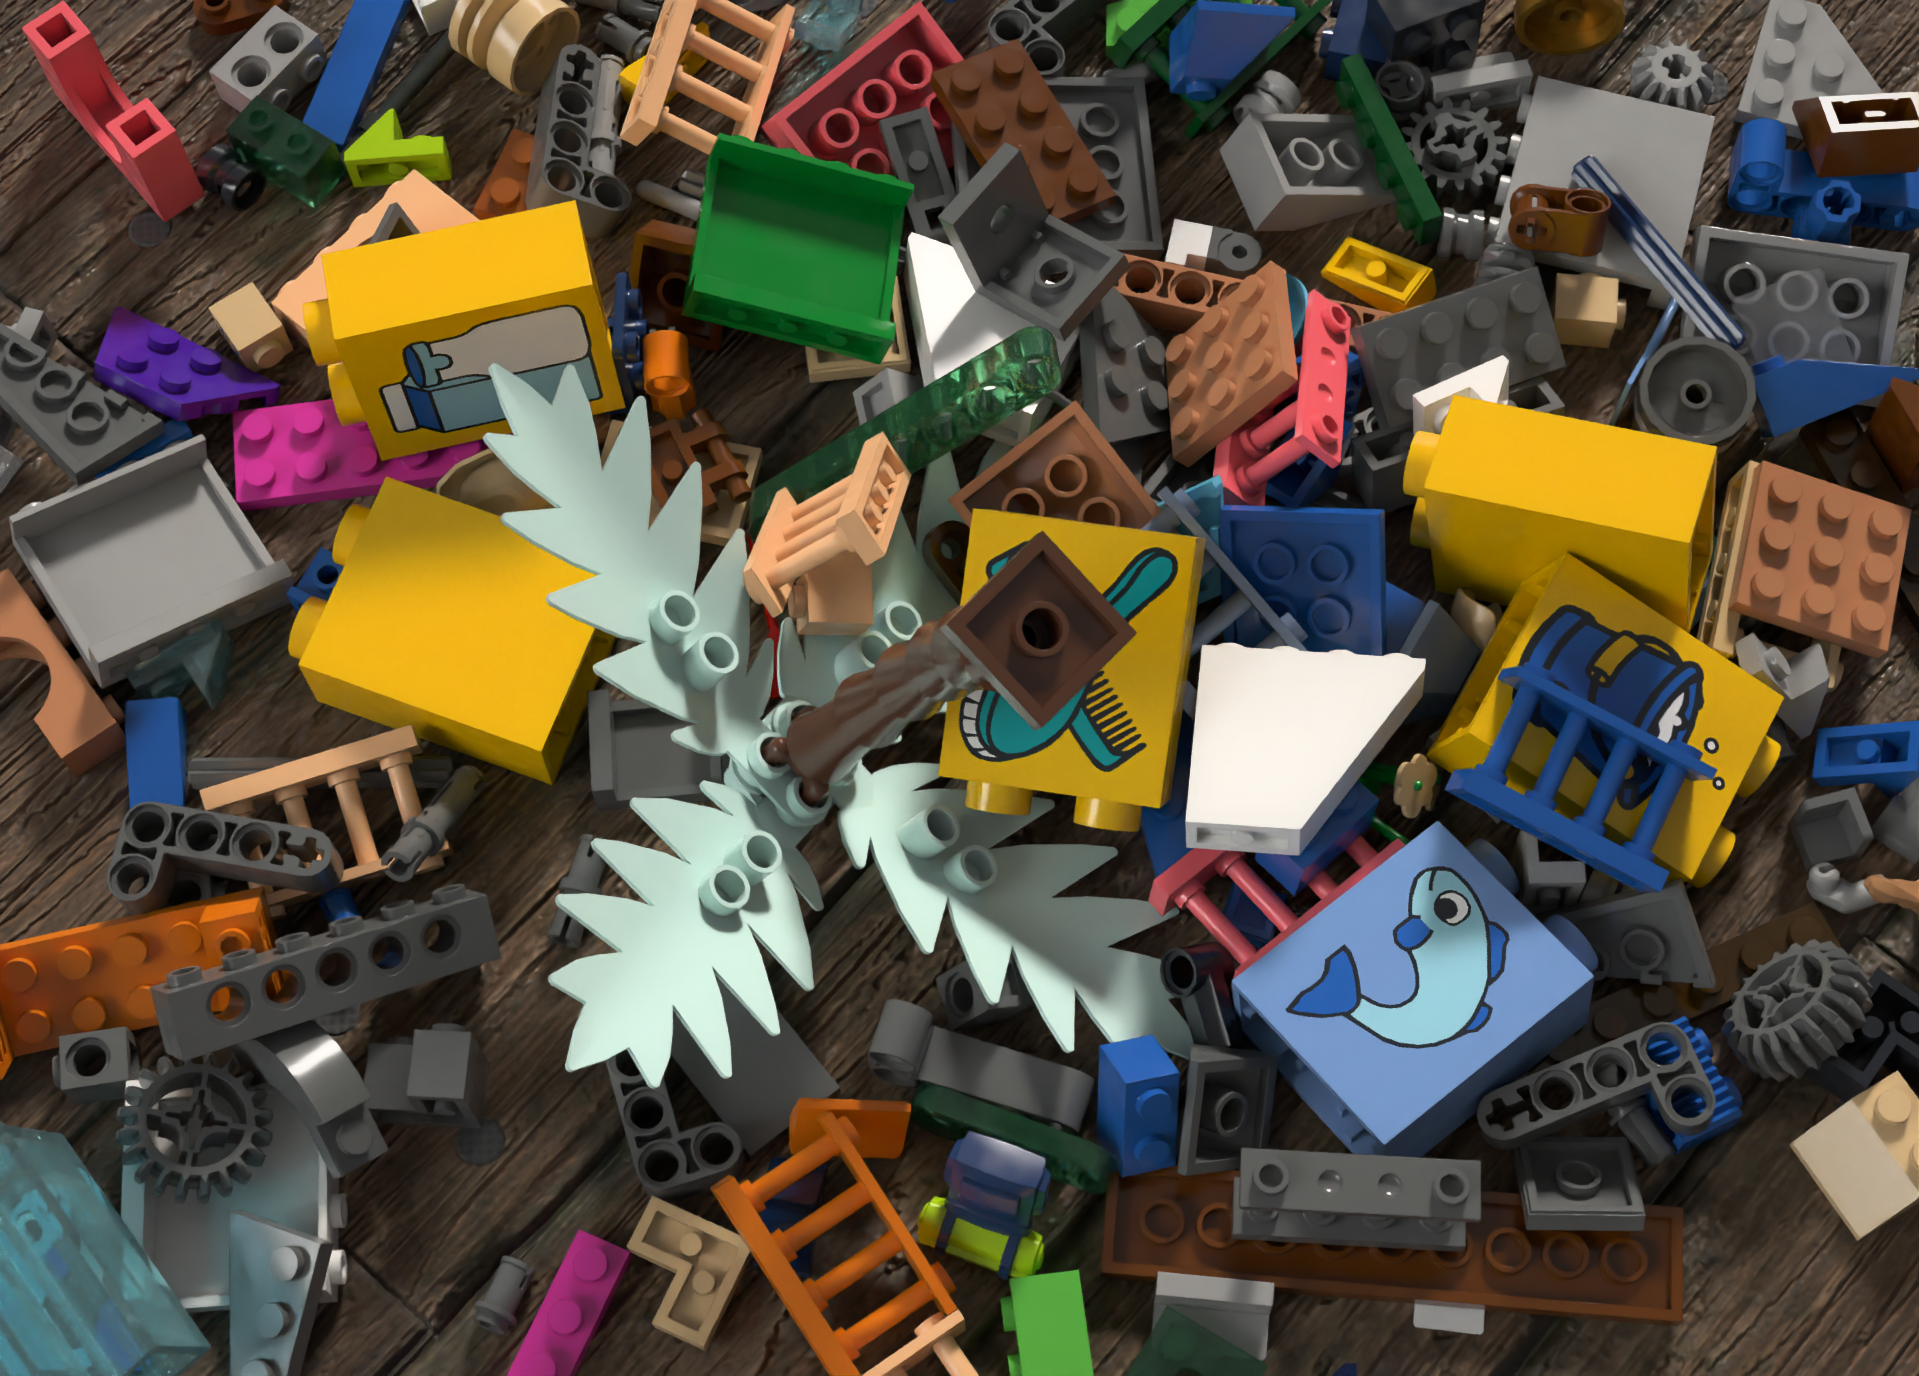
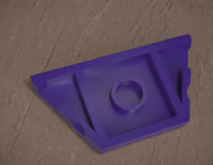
M121 306L116 307L112 314L95 361L93 377L94 380L177 421L201 418L206 414L238 411L239 400L258 398L265 406L274 405L279 401L281 387L280 384L223 357L216 350L202 347L180 336L175 330L162 327Z

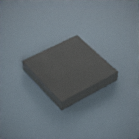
M1541 1137L1512 1149L1526 1230L1644 1231L1646 1215L1627 1137Z

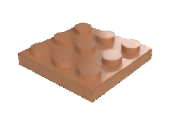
M1269 261L1254 275L1246 277L1235 291L1218 305L1210 307L1199 321L1183 334L1175 336L1165 348L1173 459L1189 468L1298 381L1286 270L1272 261Z
M1763 460L1754 468L1727 610L1879 659L1888 652L1911 509Z

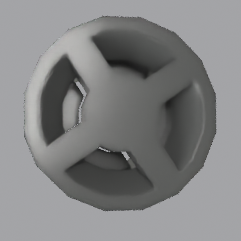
M1443 207L1437 244V257L1448 259L1453 254L1464 255L1467 260L1479 261L1484 231V210H1472L1469 214H1458L1453 208Z

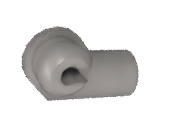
M1825 862L1814 865L1809 871V879L1806 886L1812 898L1842 914H1850L1879 904L1875 903L1864 887L1865 879L1850 883L1840 877V872L1834 869L1833 864Z

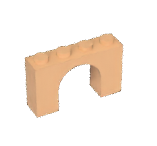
M413 169L402 181L393 183L386 191L384 197L371 210L359 215L351 223L349 230L332 246L322 249L315 257L313 264L297 279L287 282L280 289L277 297L271 302L278 319L286 331L311 350L304 324L302 304L328 298L321 254L368 245L390 204L398 202L420 233L480 220Z

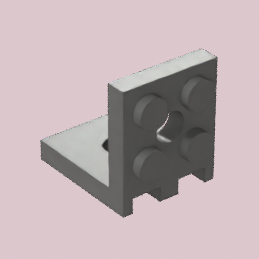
M1006 142L938 216L974 291L1064 342L1130 268L1125 254L1048 213L1021 150ZM1068 272L1067 276L1058 283H1045L1047 278L1053 273Z

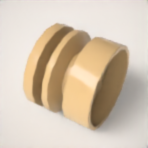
M459 0L450 20L448 37L454 50L481 69H488L489 75L523 97L534 95L542 90L544 79L562 48L570 44H577L581 24L578 13L561 0Z

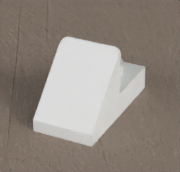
M1504 355L1413 394V434L1415 435L1420 430L1441 435L1453 395L1507 405L1509 360Z

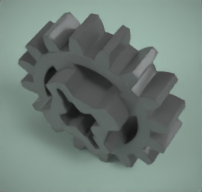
M1450 97L1444 98L1441 109H1437L1431 102L1425 103L1423 115L1412 112L1409 116L1407 127H1402L1401 134L1428 187L1435 189V200L1439 201L1443 197L1444 192H1450L1455 203L1460 202L1463 191L1467 190L1473 197L1478 198L1480 197L1483 184L1492 188L1496 183L1498 172H1503L1507 157L1505 151L1508 139L1507 137L1499 136L1502 126L1500 121L1486 122L1489 111L1486 107L1474 113L1470 111V100L1465 99L1461 107L1457 108L1453 107V103ZM1428 135L1429 140L1426 141L1425 148L1421 149L1420 142ZM1484 150L1485 157L1478 165L1476 160L1478 159L1479 152Z

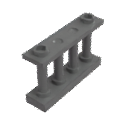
M1241 1148L1240 1177H1234L1231 1239L1463 1252L1466 1247V1222L1479 1223L1481 1220V1161Z

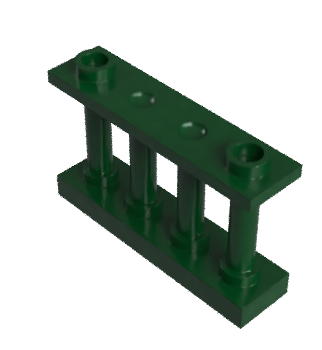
M1159 0L1119 37L1108 57L1121 70L1134 58L1140 63L1145 60L1170 86L1169 56L1159 47L1161 41L1157 36L1167 27L1173 32L1191 9L1190 5L1196 0ZM1212 0L1218 2L1242 3L1240 0ZM1274 0L1279 6L1295 7V18L1293 19L1295 22L1278 39L1276 38L1257 59L1213 100L1193 101L1188 99L1186 94H1178L1198 114L1184 134L1191 140L1202 128H1205L1209 133L1214 131L1231 113L1226 106L1300 35L1308 41L1327 22L1328 19L1322 13L1332 0H1318L1310 8L1302 0Z

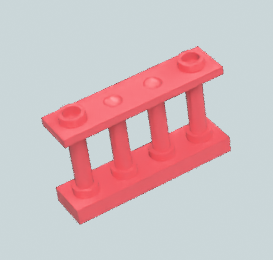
M1315 289L1308 293L1304 332L1294 347L1296 359L1302 355L1301 363L1297 366L1298 381L1216 446L1213 477L1219 475L1223 481L1224 505L1265 506L1267 481L1309 452L1332 469L1341 464L1351 317L1348 316L1342 306L1338 303L1330 302ZM1298 391V400L1273 416L1274 407ZM1295 428V436L1270 453V444Z
M1360 835L1345 851L1361 868L1340 885L1324 870L1321 871L1307 884L1321 900L1300 918L1288 908L1244 861L1246 854L1241 851L1192 849L1154 879L1148 902L1162 917L1177 905L1181 910L1188 908L1240 964L1235 971L1234 979L1406 845L1397 838L1380 853H1377ZM1217 873L1221 877L1228 875L1281 931L1279 935L1259 951L1203 893L1206 889L1203 884Z

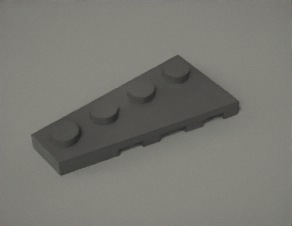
M0 323V406L78 486L164 434L163 420L150 412L143 415L128 406V400L111 389L105 392L87 381L85 373L70 364L66 367L60 365L47 356L45 349Z

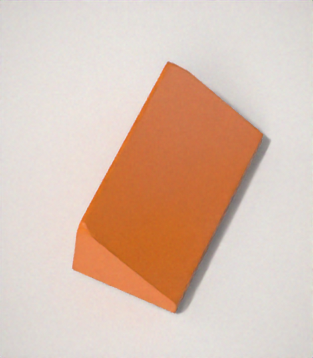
M800 1098L789 1115V1150L793 1155L826 1134L816 1117L825 1111H829L834 1114L836 1119L845 1115L855 1127L863 1141V1144L856 1148L861 1158L896 1159L903 1151L911 1114V1104L907 1103V1101Z

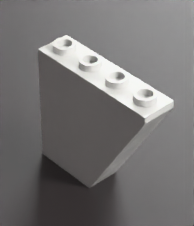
M912 232L908 237L903 277L929 415L1016 447L1039 429L1054 403L1017 377V369H1026L1060 393L1081 357L1079 326L1064 342L974 291L952 246ZM1046 280V282H1045V283H1047V284H1054V283H1052V282H1050V281H1047V280Z
M1221 643L1217 646L1202 645L1185 820L1186 848L1299 856L1421 699L1426 659L1411 658L1401 653L1373 656L1357 655L1347 650H1332L1328 653L1299 651L1289 646L1262 649L1246 648L1236 643Z

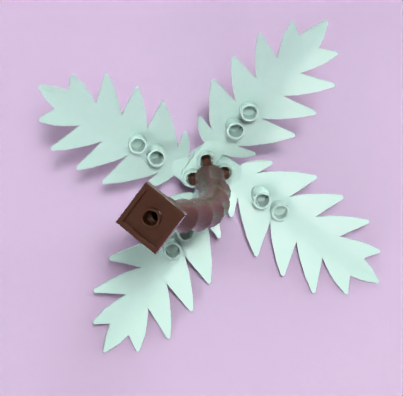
M493 363L489 367V373L501 408L514 435L487 432L483 440L516 477L556 507L551 509L505 512L500 518L502 524L551 555L572 566L597 575L549 593L546 596L547 604L577 621L613 636L643 643L593 665L594 673L629 696L677 719L695 724L672 732L671 739L674 743L696 753L709 756H723L727 753L730 757L729 768L724 773L725 785L705 780L699 785L700 790L723 811L669 798L634 797L630 800V807L682 860L664 852L622 841L595 838L591 842L592 849L647 904L627 898L590 893L559 894L555 897V903L559 908L617 951V953L599 954L577 959L548 977L550 985L584 1004L572 1033L565 1068L568 1072H574L604 1062L627 1049L648 1087L652 1089L659 1087L671 1054L674 1011L722 1078L728 1079L732 1076L731 1045L722 996L715 975L771 1036L780 1034L776 1004L762 956L753 935L805 991L809 992L814 989L811 949L794 887L815 911H821L824 905L814 873L809 863L795 846L816 824L824 820L828 810L834 804L840 809L837 812L838 827L842 842L853 866L859 870L865 867L868 847L870 845L873 859L894 905L924 954L928 955L933 952L947 902L955 933L972 974L989 1004L995 1005L999 1002L1012 952L1020 975L1033 1001L1064 1052L1070 1053L1074 1051L1076 996L1110 1043L1153 1035L1163 1050L1189 1060L1190 1044L1193 1043L1189 1025L1169 1001L1176 997L1171 995L1162 983L1160 976L1161 960L1109 947L1179 914V909L1175 907L1162 917L1148 901L1091 896L1052 898L1117 856L1118 850L1115 847L1086 844H1024L989 849L1055 807L1054 801L1032 797L1030 815H1008L980 811L964 806L966 790L927 789L914 791L942 777L938 776L939 764H898L878 770L873 774L862 765L861 758L870 749L886 747L900 742L902 739L901 733L910 722L925 720L934 714L946 713L949 701L961 700L977 690L986 689L1000 693L1034 731L1041 729L1137 634L1044 531L1030 539L964 605L958 606L927 566L922 554L924 537L932 528L950 520L966 524L948 501L950 497L960 490L945 432H940L936 435L926 469L917 519L916 546L900 509L886 555L872 563L874 624L859 636L804 635L803 654L793 619L786 617L781 623L777 649V680L779 695L783 700L761 721L759 718L763 715L771 694L774 674V642L771 638L763 641L747 672L750 652V596L743 582L744 575L742 574L747 562L745 533L743 529L739 528L733 533L693 595L699 565L701 538L702 477L700 463L694 462L690 465L649 528L651 439L646 399L643 396L635 399L602 469L590 404L573 365H568L563 370L552 405L529 384L501 367L498 363ZM995 440L983 458L976 477L1011 451L1013 446ZM942 543V554L946 558L951 559L952 552L950 547Z

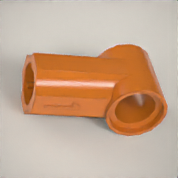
M673 330L654 331L642 339L644 390L650 395L654 411L664 415L667 421L673 418L681 420L697 404L689 362L688 338L681 332Z

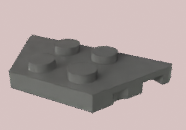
M1113 286L1080 323L1079 338L1083 410L1109 444L1116 443V445H1121L1137 438L1140 440L1154 438L1169 431L1170 417L1164 339Z

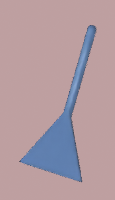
M1673 297L1647 348L1625 385L1610 420V426H1615L1642 367L1645 368L1647 361L1656 353L1679 307V304Z

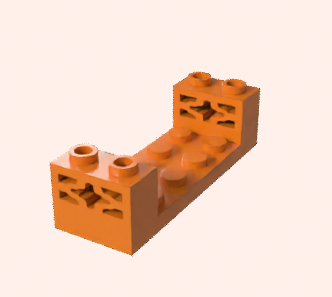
M264 886L0 944V1080L4 1078L14 1057L59 1047V1036L124 1026L132 1031L159 1025L150 987L167 982L166 974L171 971L189 966H200L203 971L222 965L221 957L235 951L255 949L256 954L276 948L275 941L278 938ZM281 970L273 972L266 981L265 991L268 998L275 996L283 986L284 979ZM227 987L219 989L213 995L210 1004L212 1013L217 1011L223 1012L228 1006L230 994Z

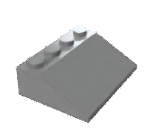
M1703 225L1694 228L1688 267L1746 334L1744 344L1736 352L1745 358L1753 375L1755 374L1752 365L1782 354L1784 362L1809 359L1891 365L1910 254ZM1682 309L1679 339L1682 337L1705 336ZM1883 394L1856 405L1877 407Z

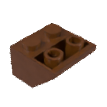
M1919 92L1816 97L1794 101L1792 111L1818 178L1917 172L1919 167Z

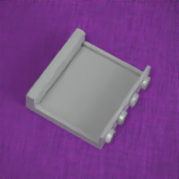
M1538 76L1533 95L1523 93L1516 122L1525 124L1522 136L1512 134L1505 163L1515 165L1512 177L1501 175L1494 204L1504 208L1501 219L1490 217L1483 246L1488 247L1489 244L1503 245V243L1514 244L1508 233V224L1512 217L1510 213V199L1519 187L1526 184H1540L1543 186L1579 189L1581 187L1571 175L1573 166L1588 155H1592L1598 159L1682 258L1715 116ZM1536 197L1532 198V207H1537ZM1609 221L1607 223L1603 248L1597 255L1578 257L1568 253L1532 250L1535 262L1581 273H1597L1607 278H1619V282L1650 289L1647 306L1666 310L1669 304L1671 294ZM1527 227V235L1529 237L1532 236V227Z
M203 434L189 440L175 441L166 446L161 452L140 461H128L112 473L93 481H85L79 486L75 484L63 494L44 502L30 503L20 509L18 513L9 516L14 547L101 689L291 603L286 594L291 586H293L292 572L283 559L274 562L208 460L206 439Z

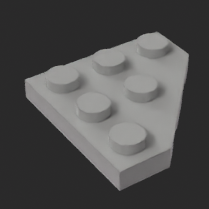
M1770 0L1734 121L1745 124L1750 120L1759 118L1777 120L1786 127V135L1803 140L1792 111L1794 101L1816 97L1884 93L1820 4L1805 0Z

